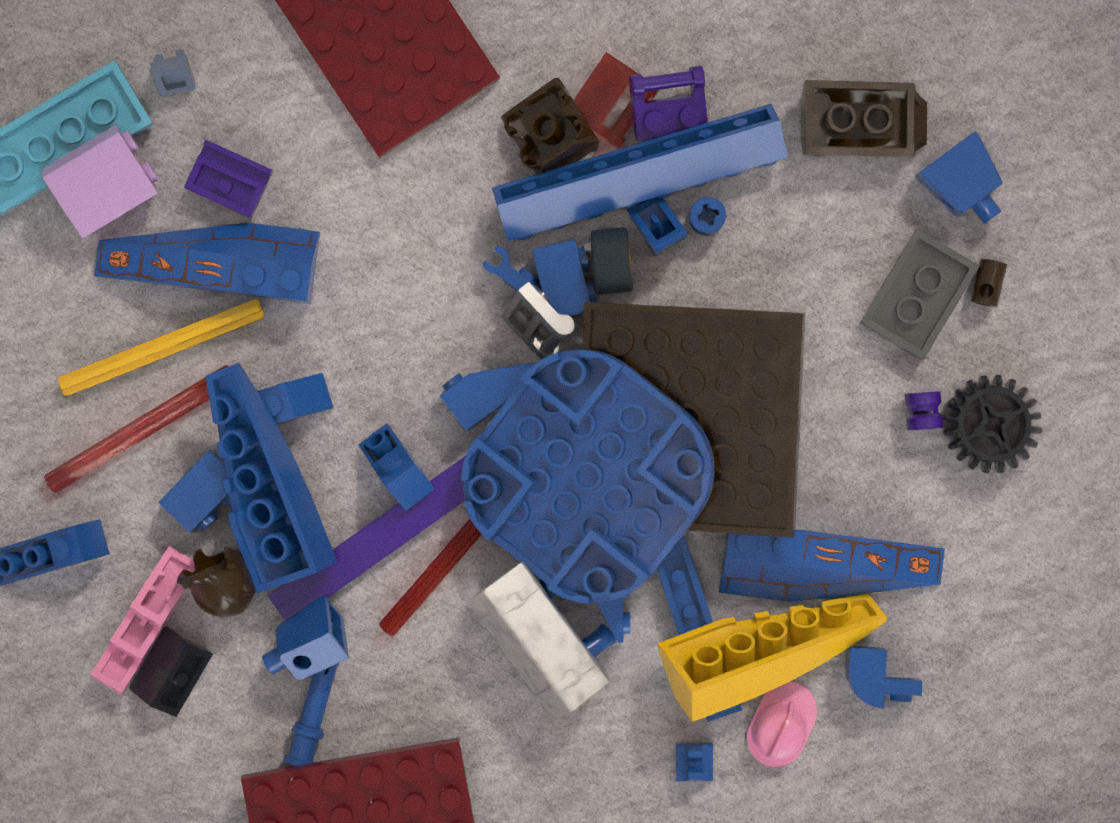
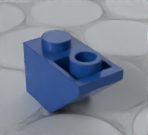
M388 423L358 444L385 487L405 511L435 490L423 470Z

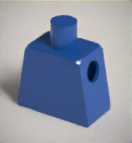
M976 131L915 175L917 180L957 217L971 207L983 224H985L1002 212L989 195V193L1003 184L1002 179Z
M323 594L278 625L276 628L277 647L262 655L263 662L271 674H275L287 667L296 679L302 680L349 658L344 619L326 595Z

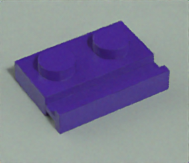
M205 140L203 149L196 159L184 188L252 219L267 187L268 180L273 174V170Z

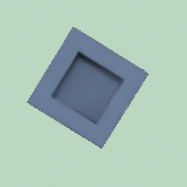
M183 49L176 50L177 57L164 60L162 54L155 55L154 62L150 63L152 76L160 97L196 89L195 79Z

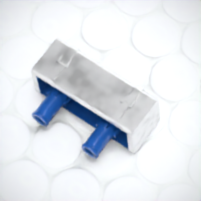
M522 561L468 600L467 603L480 619L478 620L483 628L486 627L533 691L538 703H541L552 719L555 720L575 710L611 681L595 657L609 646L615 644L616 638L606 625L601 624L594 632L581 640L551 600L557 594L546 588L548 585L541 579L538 581L524 561Z

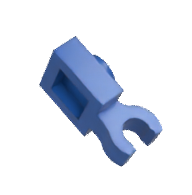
M500 246L494 248L503 259L499 266H491L487 261L482 263L487 272L500 277L515 291H518L528 282L535 289H539L536 287L539 280L523 267L519 272L512 268L509 264L508 252Z

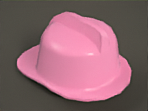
M788 682L765 693L747 733L748 748L755 759L764 765L773 767L785 766L796 760L808 740L817 716L816 700L811 692L799 683Z

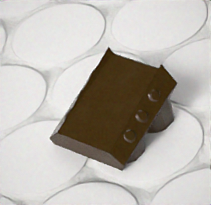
M560 78L552 79L501 115L508 136L513 138L521 149L520 159L525 166L534 170L536 174L578 162L589 153L595 152L598 149L600 141Z

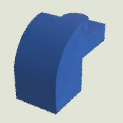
M851 646L846 649L845 673L847 682L851 690L865 703L884 709L885 694H890V701L912 702V695L922 696V681L920 679L886 677L887 650L885 648Z

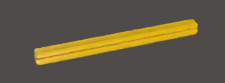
M258 299L232 307L61 375L58 378L59 387L65 396L73 395L259 321L265 317L263 307Z

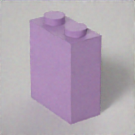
M117 124L41 169L43 180L82 239L158 194L154 182L159 180L155 170L148 161L143 164L135 153L140 149L135 139L128 130L122 133Z

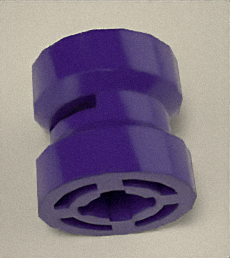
M941 391L904 394L905 405L909 408V417L906 419L907 430L944 428L943 417L939 414L938 406L942 403ZM933 411V414L915 415V412Z

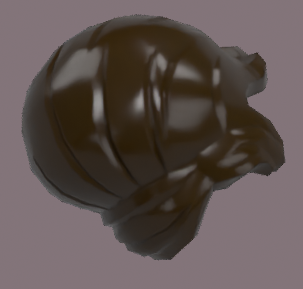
M226 546L224 551L213 556H206L202 549L194 551L193 562L195 571L182 570L177 577V584L182 585L184 589L190 588L199 608L213 616L221 618L232 617L245 611L251 604L256 589L241 552Z

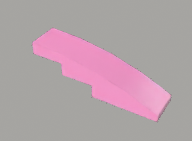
M171 546L167 548L132 602L129 612L111 638L108 648L91 672V678L123 695L187 590L182 585L177 584V577L184 569L190 572L195 571V565L191 558Z

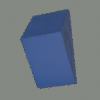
M655 197L638 202L637 205L631 208H626L654 257L683 241L688 235L663 198Z

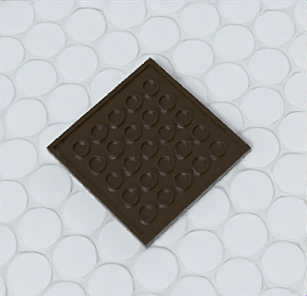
M584 302L582 350L604 352L629 365L686 410L699 423L709 440L715 467L713 488L705 508L688 530L793 538L796 525L806 313Z

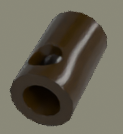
M980 259V267L977 271L971 302L997 308L1007 264L990 259Z

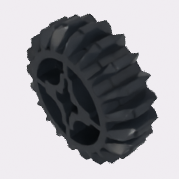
M986 375L979 377L980 388L977 387L973 380L966 381L968 394L961 389L954 391L960 403L951 400L946 403L949 409L955 411L954 415L942 416L943 421L953 422V428L944 429L942 431L943 435H955L956 440L947 444L948 449L952 450L960 446L962 450L957 454L956 459L962 461L968 455L971 456L968 462V468L975 469L979 461H982V473L990 472L992 462H994L997 473L1004 472V460H1006L1011 468L1018 467L1016 454L1024 460L1030 457L1029 453L1023 448L1024 445L1036 448L1038 445L1036 440L1029 438L1030 433L1040 434L1042 432L1041 427L1031 426V420L1040 419L1042 417L1041 413L1030 414L1028 408L1037 404L1036 399H1030L1025 402L1022 400L1028 392L1026 387H1022L1014 393L1013 390L1016 386V380L1009 379L1005 386L1002 387L1003 379L1001 375L994 376L992 386H990ZM996 394L1002 396L1013 407L998 412L994 410L990 402H986L983 395ZM974 402L977 422L965 432L964 416L970 404ZM987 416L999 419V423L995 426L996 433L993 430L986 431L984 425L989 422ZM1019 416V433L1015 442L1010 446L1008 443L1010 439L1007 435V427L1010 422ZM985 436L993 442L994 446L997 445L1001 453L996 455L985 454L973 447L970 442Z

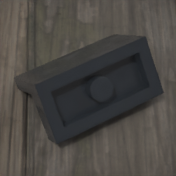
M165 626L130 684L129 689L150 707L177 717L213 653L200 645L184 639L173 629Z

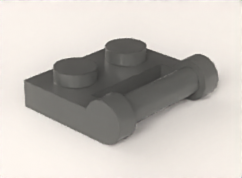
M529 282L517 291L501 316L541 359L557 353L558 344L563 338H567L572 333L575 326L570 316L565 314L559 315L550 305L547 296L541 290L535 289ZM543 324L550 331L547 336H543L538 331Z

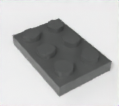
M916 229L860 321V324L920 360H924L980 266L921 230Z

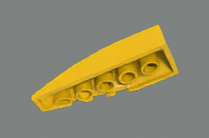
M867 593L823 601L822 607L792 606L789 607V612L770 615L768 611L754 613L753 619L736 621L735 617L723 618L658 643V651L675 699L691 722H694L765 694L822 665L886 623L887 616Z

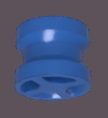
M703 197L697 200L690 209L689 224L698 234L704 236L713 235L725 223L726 209L716 198Z

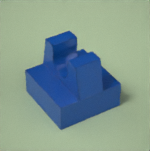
M676 743L677 782L713 781L712 743Z

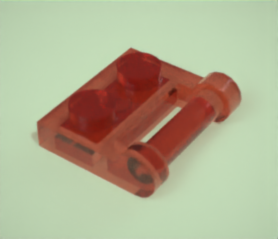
M606 52L574 98V102L593 132L612 146L620 149L625 141L623 136L633 123L631 100L611 129L602 123L628 87L629 76L638 75V73ZM659 90L645 92L644 101H648L650 97L654 98Z

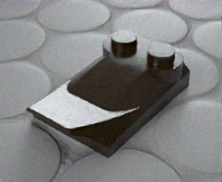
M804 81L801 99V146L803 155L816 157L826 155L913 157L919 148L927 145V101L917 93L915 83Z

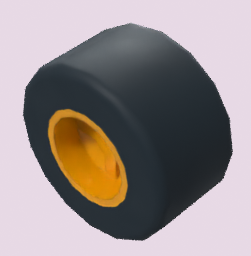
M627 228L591 231L592 264L597 294L631 292L633 290V273Z

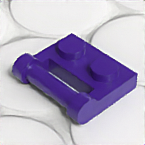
M702 66L690 67L689 71L650 77H642L641 74L629 76L634 134L637 141L655 139L708 123L704 89L705 74ZM690 86L691 95L644 101V94L648 91Z

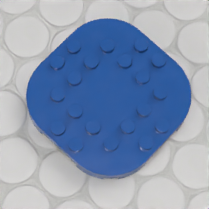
M595 350L558 352L541 359L520 378L522 380L480 437H476L470 445L461 474L466 500L464 505L471 521L488 541L493 540L520 563L524 561L529 570L548 585L546 588L553 593L578 603L611 602L634 592L644 585L701 514L709 500L714 483L715 467L713 452L709 440L699 423L686 410L620 359Z

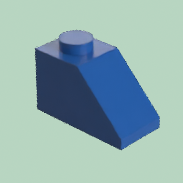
M323 373L258 390L277 425L334 408Z

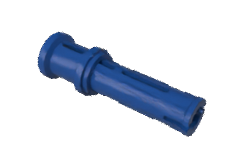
M339 663L327 668L326 671L324 669L313 674L300 722H295V725L292 726L291 731L294 732V737L289 754L284 755V762L294 766L314 762L313 759L318 741L324 737V729L320 727Z

